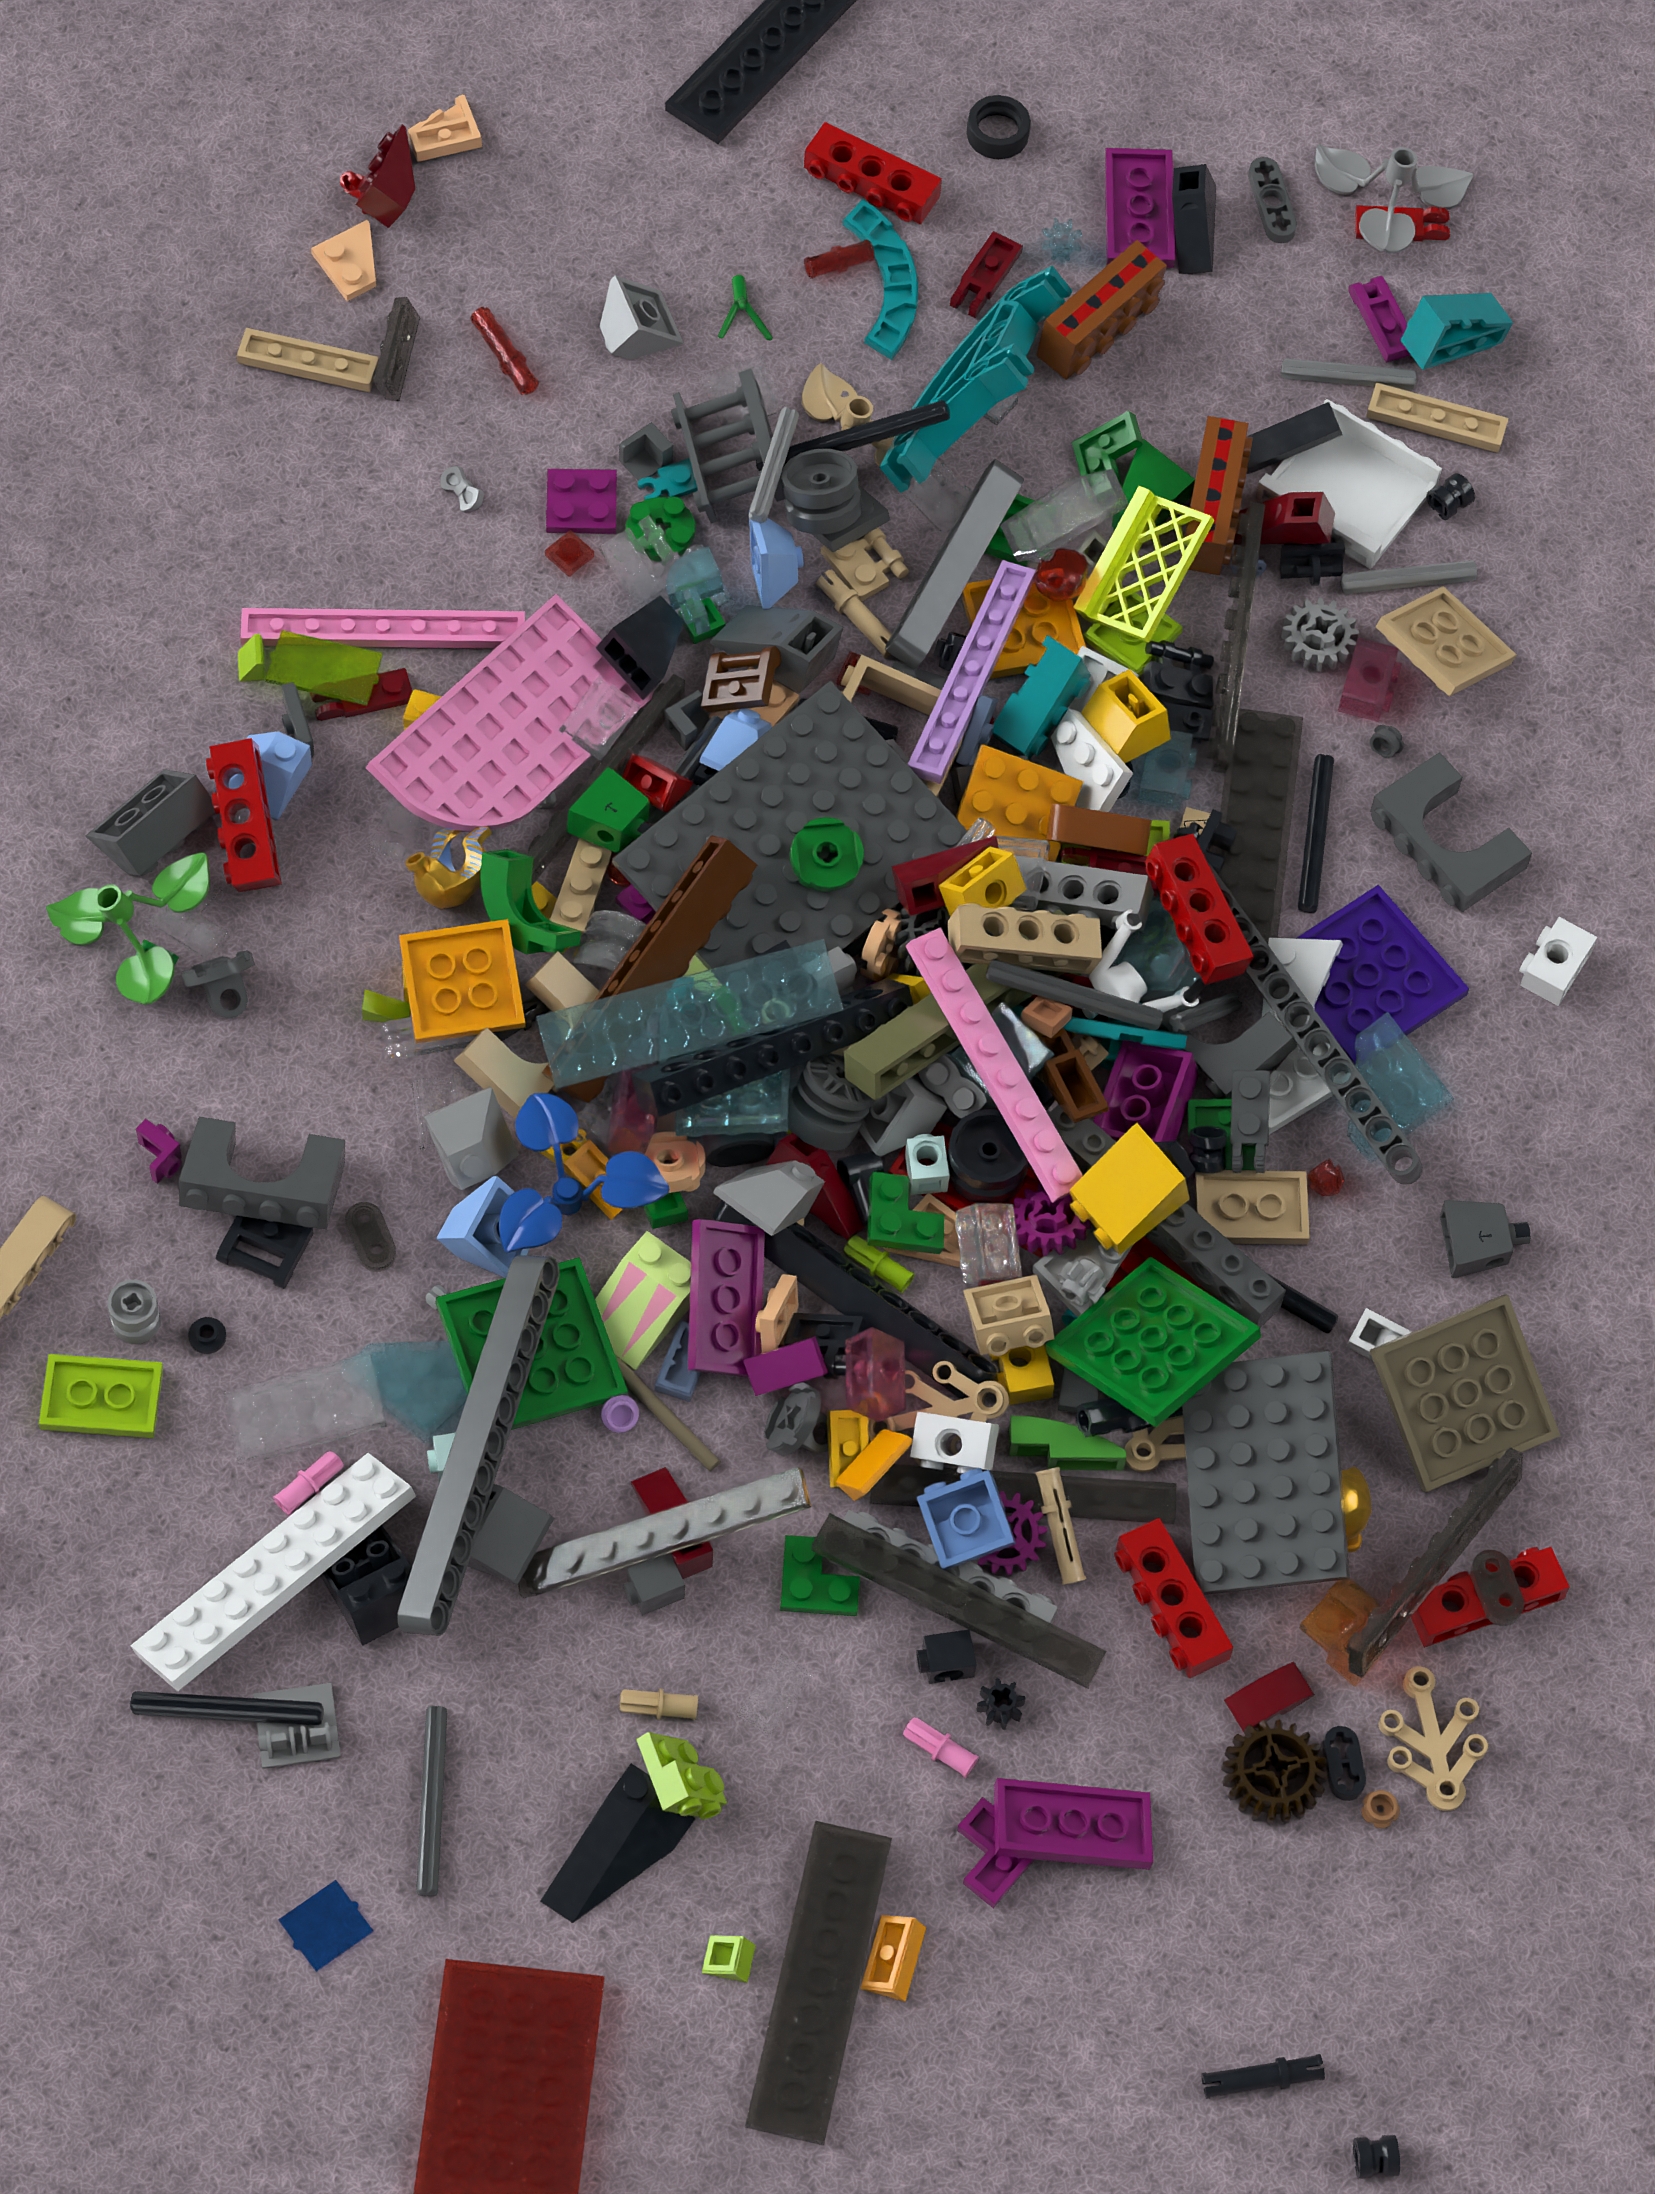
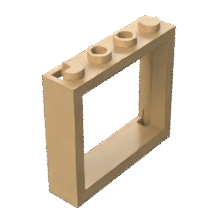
M862 654L856 667L848 666L841 681V685L846 686L842 693L850 702L859 685H862L929 716L942 691ZM966 730L941 784L928 781L926 784L936 797H938L957 756Z

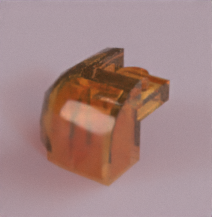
M1351 1577L1348 1580L1337 1581L1327 1591L1326 1596L1301 1622L1299 1629L1328 1652L1326 1663L1354 1687L1379 1662L1388 1646L1390 1638V1624L1386 1611L1375 1597Z

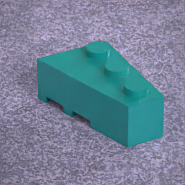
M1492 293L1422 296L1412 318L1408 321L1407 328L1400 341L1419 367L1425 370L1490 349L1502 343L1513 321Z
M1048 635L1042 643L1047 648L1037 666L1032 663L1029 664L1025 671V674L1029 676L1018 693L1012 692L993 724V736L1019 755H1027L1028 761L1033 755L1038 756L1043 752L1049 742L1047 737L1055 726L1059 725L1076 697L1078 699L1081 698L1091 683L1089 680L1091 674L1083 659Z

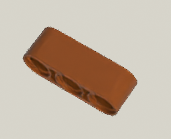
M1051 804L1046 840L1146 856L1152 820L1074 806Z

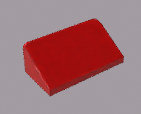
M633 753L622 778L645 795L651 805L664 812H668L693 784L692 781L660 763Z

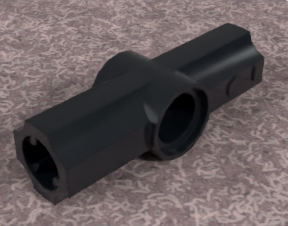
M1113 1398L1082 1403L1077 1406L1076 1422L1079 1431L1084 1434L1085 1438L1120 1430L1123 1433H1132L1153 1426ZM1179 1407L1164 1421L1182 1418L1183 1407Z

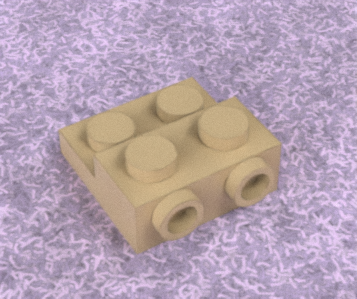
M1037 1274L963 1290L980 1355L991 1353L992 1355L1000 1356L1012 1348L1026 1345L1037 1348L1046 1341L1055 1339L1051 1314Z

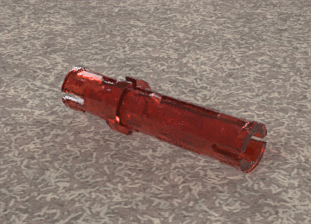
M480 307L475 310L470 317L471 322L479 330L481 336L500 362L499 368L512 379L521 395H528L535 391L539 381L528 368L524 354L515 349L488 307Z

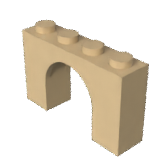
M558 951L524 984L557 1017L562 1029V1044L600 992ZM488 1028L480 1032L453 1060L481 1088L492 1087L499 1105L515 1119L530 1095L534 1093H548L551 1089L556 1093L561 1089L542 1074L548 1063H531L521 1059Z

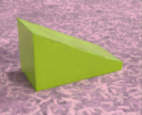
M365 989L362 1005L363 1020L409 1024L410 1005L407 1002Z

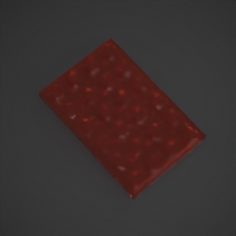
M453 1959L445 1960L413 2194H579L605 1976Z

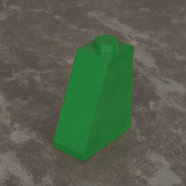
M1143 439L1144 444L1136 449L1115 505L1112 519L1114 531L1139 486L1149 489L1158 497L1180 505L1186 503L1193 495L1195 479L1145 439ZM1161 509L1155 520L1156 527L1163 524L1171 516L1169 510Z

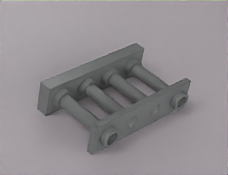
M751 368L738 372L742 386L737 387L736 392L686 408L679 392L673 394L676 408L671 409L672 417L676 428H682L698 491L693 493L699 513L705 511L711 524L718 522L713 505L756 491L760 475L709 491L706 476L755 460L758 463L763 462L764 465L773 437L761 390ZM738 405H742V407L748 406L749 414L744 415L743 420L694 435L691 421ZM748 432L750 435H756L757 441L751 443L752 447L704 463L701 462L698 450L700 448ZM781 476L774 495L777 502L785 499Z

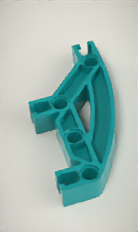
M1053 265L1013 286L958 345L917 399L912 409L941 400L946 401L950 409V419L895 436L879 468L900 493L909 489L912 477L919 484L926 481L939 456L999 401L1026 388L1028 384L1026 376L1033 374L1035 370L1026 356L1040 329L1037 323L1048 318L1066 302L1064 298L1069 297L1072 293V289Z

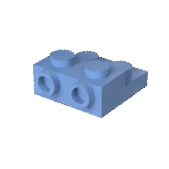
M976 1468L961 1474V1480L949 1485H946V1482L932 1484L924 1489L925 1494L917 1497L941 1568L944 1571L1016 1544L997 1485L989 1470L982 1472L981 1468Z

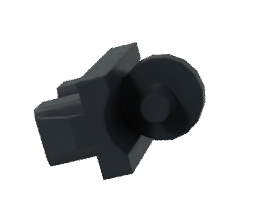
M1331 537L1330 543L1282 545L1279 569L1281 579L1309 578L1311 586H1319L1320 577L1341 576L1343 574V559L1345 555L1344 542L1336 543L1335 539Z
M1212 809L1201 834L1198 833L1201 828L1200 825L1192 822L1189 828H1178L1173 839L1194 834L1206 861L1219 876L1226 857L1210 852V849L1213 845L1230 852L1236 840L1238 830L1221 822L1223 813Z

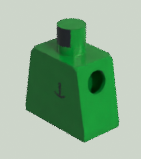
M607 767L569 808L567 832L615 853L621 852L632 839L636 840L653 826L648 823L650 801L614 770Z

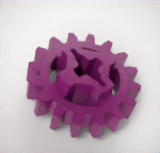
M1039 1183L1038 1191L1033 1192L1027 1188L1024 1190L1025 1199L1017 1197L1014 1199L1015 1208L1010 1209L1011 1233L1017 1236V1244L1019 1246L1028 1243V1251L1030 1253L1036 1251L1037 1248H1041L1043 1256H1047L1050 1249H1055L1058 1255H1062L1064 1246L1074 1250L1077 1248L1076 1239L1086 1240V1230L1091 1229V1221L1087 1219L1085 1222H1082L1070 1207V1204L1073 1202L1071 1194L1052 1203L1044 1187Z
M1000 1491L1004 1508L1016 1510L1011 1516H1007L1009 1524L1011 1525L1015 1520H1018L1013 1530L1016 1544L1002 1550H1014L1019 1556L1011 1559L997 1558L996 1555L1001 1551L999 1550L980 1557L977 1565L981 1567L987 1562L991 1563L992 1574L998 1571L999 1566L1005 1567L1007 1576H1010L1015 1565H1018L1019 1569L1023 1572L1027 1570L1025 1562L1027 1558L1034 1562L1039 1560L1034 1549H1045L1046 1543L1039 1540L1038 1536L1047 1533V1527L1037 1525V1522L1044 1515L1042 1512L1031 1513L1030 1510L1034 1504L1032 1500L1022 1505L1019 1503V1493H1016L1011 1501L1007 1500L1004 1491ZM1026 1520H1028L1032 1532L1030 1544L1022 1537L1021 1526Z

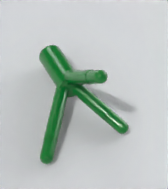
M742 275L734 276L732 278L734 303L718 337L720 339L724 338L738 309H745L764 337L769 341L772 340V335L747 300L745 277Z

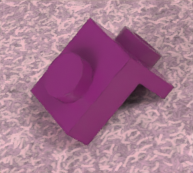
M145 1118L136 1128L138 1143L157 1157L150 1164L149 1168L152 1180L158 1184L165 1176L171 1178L180 1168L182 1163L180 1160L182 1158L180 1144L174 1140L173 1134L161 1124L155 1126Z

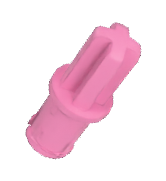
M329 1451L325 1453L305 1472L302 1470L298 1471V1477L273 1497L275 1503L290 1516L305 1500L313 1494L316 1495L320 1492L319 1488L343 1468V1462L334 1452Z
M914 1717L911 1719L904 1730V1737L930 1753L933 1761L939 1759L961 1773L965 1778L979 1759V1756L972 1754L952 1741L949 1733L943 1735L919 1718Z

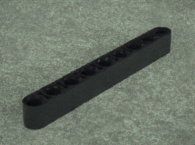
M722 1199L713 1213L715 1221L759 1227ZM797 1222L772 1236L765 1232L764 1257L788 1275L797 1276L799 1283L846 1316H863L867 1324L866 1331L933 1380H935L933 1368L940 1361L951 1362L959 1373L977 1384L984 1381H993L996 1377L998 1370L990 1361ZM947 1365L942 1366L938 1372L939 1377L942 1380L948 1379L951 1375L950 1367ZM939 1383L960 1399L969 1397L952 1384Z

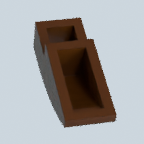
M1065 1028L1060 1029L1052 1038L1043 1035L1030 1040V1055L1039 1074L1057 1103L1074 1123L1109 1111V1106L1080 1049L1075 1050Z

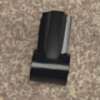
M873 1151L839 1158L837 1161V1171L851 1193L863 1226H868L870 1176L872 1172L884 1173L882 1160Z

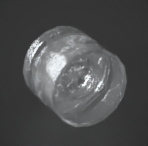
M603 910L594 912L589 917L587 929L581 936L582 944L576 948L570 963L599 990L602 981H608L647 925L630 915L616 911Z

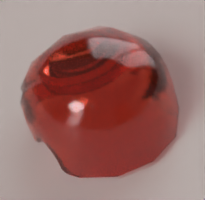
M1056 549L1050 560H1040L1034 575V584L1043 596L1052 601L1064 602L1073 599L1083 592L1087 584L1088 562L1085 556L1076 550Z

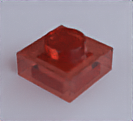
M569 530L545 550V556L570 577L594 558V551Z

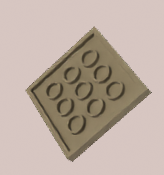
M1509 1295L1498 1296L1370 1349L1382 1386L1423 1492L1431 1491L1560 1436Z

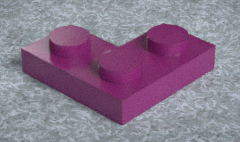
M982 1797L960 1822L957 1831L986 1853L964 1878L963 1884L994 1909L1035 1859L995 1855L994 1805Z

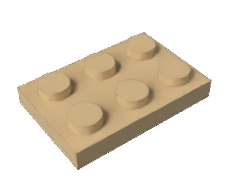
M1223 1170L1218 1173H1200L1195 1171L1196 1212L1231 1243L1308 1245L1310 1235L1306 1171H1265V1173H1256V1171L1242 1170L1241 1173H1233L1232 1170Z

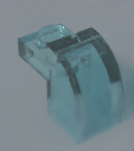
M709 546L686 554L678 559L670 568L666 579L670 606L674 610L680 608L686 625L692 623L697 635L710 630L708 615L701 600L724 591L721 573Z

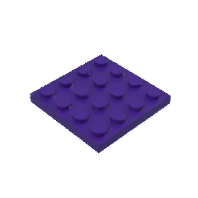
M1379 885L1295 938L1341 940L1343 944L1339 955L1334 959L1329 971L1330 975L1325 986L1320 991L1314 1005V1010L1356 1068H1359L1466 997L1469 992L1468 986Z

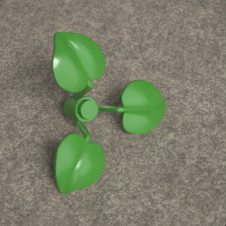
M205 853L193 854L174 862L162 870L152 886V892L159 900L134 894L131 890L124 894L116 885L110 884L100 889H83L59 902L47 905L46 909L53 926L61 928L60 934L75 945H88L97 941L103 934L104 923L111 921L118 924L135 947L138 956H131L120 965L116 973L117 987L128 1000L143 1005L152 1004L168 990L174 976V962L171 955L163 947L156 946L147 952L144 951L142 945L127 925V922L134 913L133 901L160 908L167 904L172 911L177 913L187 912L196 908L205 899L210 886L208 857Z

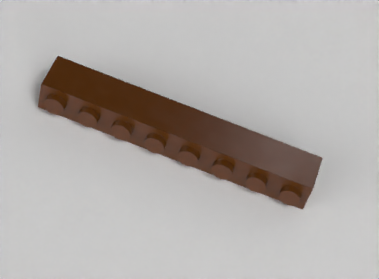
M711 835L542 1074L574 1099L589 1104L591 1099L596 1098L602 1092L605 1085L604 1081L611 1071L620 1066L624 1061L625 1051L630 1044L645 1031L647 1021L652 1013L666 1002L668 991L674 982L685 975L689 968V961L694 954L707 944L711 936L710 932L716 923L729 913L732 906L731 902L738 892L749 885L753 877L752 873L758 865L728 839Z

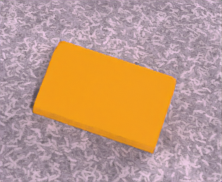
M884 1429L880 1431L836 1479V1484L853 1501H858L869 1492L910 1447L913 1439L891 1430Z
M881 1915L860 1989L906 2002L926 1927L916 1918Z

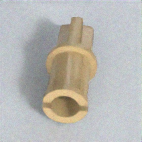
M660 1688L658 1692L624 1689L620 1694L619 1708L624 1713L656 1715L658 1720L661 1719V1716L691 1718L695 1720L697 1716L698 1695L663 1693V1689Z

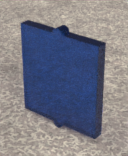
M336 1880L278 1919L294 1941L293 1948L295 1950L300 1949L316 1972L373 1932V1929L358 1911V1902H352Z

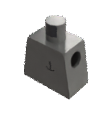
M1445 1200L1443 1203L1440 1220L1451 1278H1458L1508 1265L1513 1253V1245L1530 1243L1531 1235L1528 1222L1508 1223L1505 1206L1501 1203Z

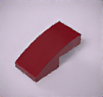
M1291 1662L1250 1683L1224 1699L1244 1732L1249 1724L1256 1729L1260 1721L1265 1720L1267 1722L1278 1714L1283 1715L1315 1694L1296 1663Z

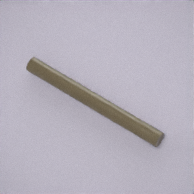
M616 1357L626 1387L710 1472L717 1467L721 1461L619 1357Z

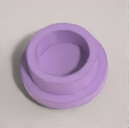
M627 1395L613 1397L604 1402L601 1408L602 1422L613 1432L622 1433L632 1429L639 1418L637 1404Z

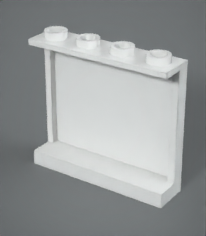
M1326 399L1323 404L1330 402L1343 435L1284 459L1272 475L1266 473L1258 482L1255 499L1262 503L1289 492H1324L1335 511L1331 537L1335 539L1336 543L1344 542L1346 555L1371 569L1426 501L1427 492L1438 485L1442 468L1437 466L1432 459L1423 457L1409 449L1402 441L1393 439L1379 431L1374 424L1365 422L1351 414L1344 406L1336 405Z

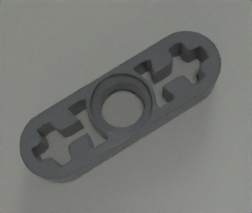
M1268 157L1256 158L1250 164L1248 179L1265 233L1275 243H1287L1295 235L1297 222L1279 165L1275 160ZM1259 169H1264L1266 173H1269V184L1264 186L1265 179L1262 173H1258ZM1267 196H1275L1280 199L1281 204L1269 206L1263 199ZM1280 215L1281 225L1286 227V231H1281L1279 227H1275L1276 216Z

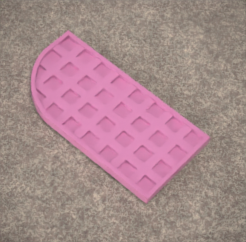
M555 594L373 758L366 766V769L405 808L426 821L460 831H473L479 826L489 827L490 830L504 828L527 817L654 698L656 693L652 691L646 699L642 700L596 649V646L602 639Z

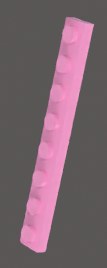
M242 608L240 639L241 646L254 634L260 633L263 639V646L495 649L525 622V611Z
M938 928L911 940L905 947L1050 1200L1053 1203L1069 1195L1070 1189L1083 1175L941 928Z

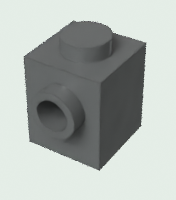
M670 1551L627 1568V1583L623 1584V1589L630 1605L637 1604L642 1616L685 1598V1583Z

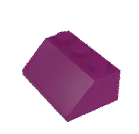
M1123 1040L1103 1093L1109 1106V1111L1096 1115L1093 1122L1116 1142L1136 1123L1140 1125L1153 1142L1176 1141L1188 1107V1100L1191 1099L1199 1077L1193 1053Z

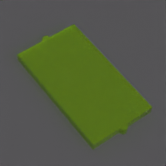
M282 630L275 651L270 653L271 663L265 681L280 686L293 682L296 684L297 690L367 705L374 684L379 682L377 674L383 653Z

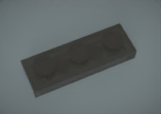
M396 297L394 299L392 311L389 312L387 317L388 327L385 339L382 340L380 345L381 355L378 367L375 368L373 373L375 387L379 389L385 400L400 401L420 320L419 314L408 297Z

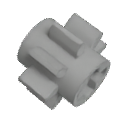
M1082 1259L1080 1262L1077 1261L1075 1265L1068 1261L1058 1274L1061 1278L1059 1283L1062 1285L1059 1289L1060 1293L1074 1305L1082 1306L1084 1303L1087 1304L1088 1301L1096 1304L1105 1292V1289L1102 1287L1105 1283L1102 1280L1104 1273L1096 1264L1089 1260Z

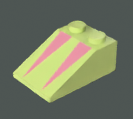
M648 1231L623 1257L595 1299L615 1357H619L635 1371L690 1309L691 1262Z

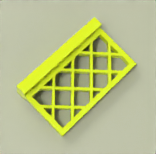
M1139 486L1073 608L1086 621L1092 624L1097 622L1149 643L1215 520L1210 515L1158 497L1149 489ZM1161 509L1169 510L1172 520L1156 527L1155 520ZM1193 520L1201 522L1194 534L1184 538L1181 529L1182 525ZM1175 529L1178 541L1162 547L1159 535ZM1153 539L1156 551L1139 557L1138 551L1142 544ZM1181 549L1182 558L1179 563L1167 568L1164 556ZM1158 559L1161 572L1145 578L1142 566ZM1136 569L1139 581L1123 588L1122 581L1126 574ZM1164 580L1166 587L1163 593L1151 599L1148 587ZM1142 590L1145 602L1129 609L1126 596ZM1120 600L1123 612L1110 618L1104 616L1109 605ZM1148 610L1149 619L1143 630L1135 628L1131 617Z

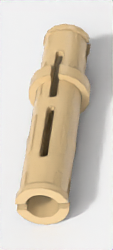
M832 569L824 573L832 585L821 575L816 582V586L835 603L834 608L839 614L844 613L879 650L884 658L891 655L885 651L886 644L884 643L890 639L891 632L859 600L860 595L855 589L850 590Z
M1056 1467L1035 1472L1038 1478L1044 1503L1041 1511L1047 1515L1062 1578L1061 1582L1062 1585L1085 1580L1086 1576H1084L1068 1508L1072 1507L1070 1500L1066 1501L1059 1472L1060 1468Z

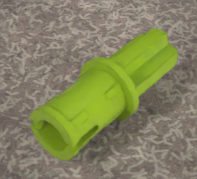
M857 1235L849 1239L844 1248L846 1255L870 1270V1276L874 1277L877 1275L895 1287L900 1293L906 1290L915 1277V1273L910 1272L891 1259L889 1252L884 1251L882 1253L874 1246L867 1245V1242Z

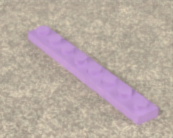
M1002 560L907 764L919 778L941 784L969 724L979 696L982 695L1035 580V569Z

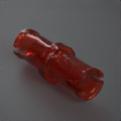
M868 239L845 247L837 245L832 247L829 252L804 258L805 270L810 279L837 270L839 273L847 271L850 266L873 261L875 258L874 249Z

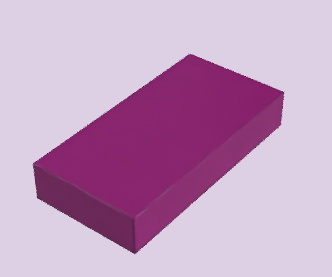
M816 1336L743 1360L755 1396L828 1373Z

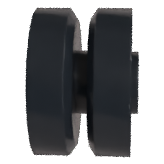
M995 1109L977 1110L963 1117L953 1128L949 1142L947 1162L949 1181L956 1192L970 1202L983 1205L1000 1204L1014 1197L1025 1183L1029 1161L1001 1112Z

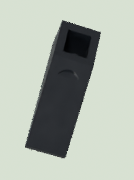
M1206 164L1173 168L1172 201L1179 274L1213 272L1216 184Z

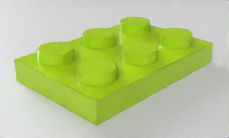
M48 1354L38 1423L40 1430L154 1438L163 1376V1363Z

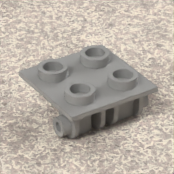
M331 1683L254 1693V1698L320 1702L324 1708L323 1720L320 1725L257 1722L262 1769L341 1758Z

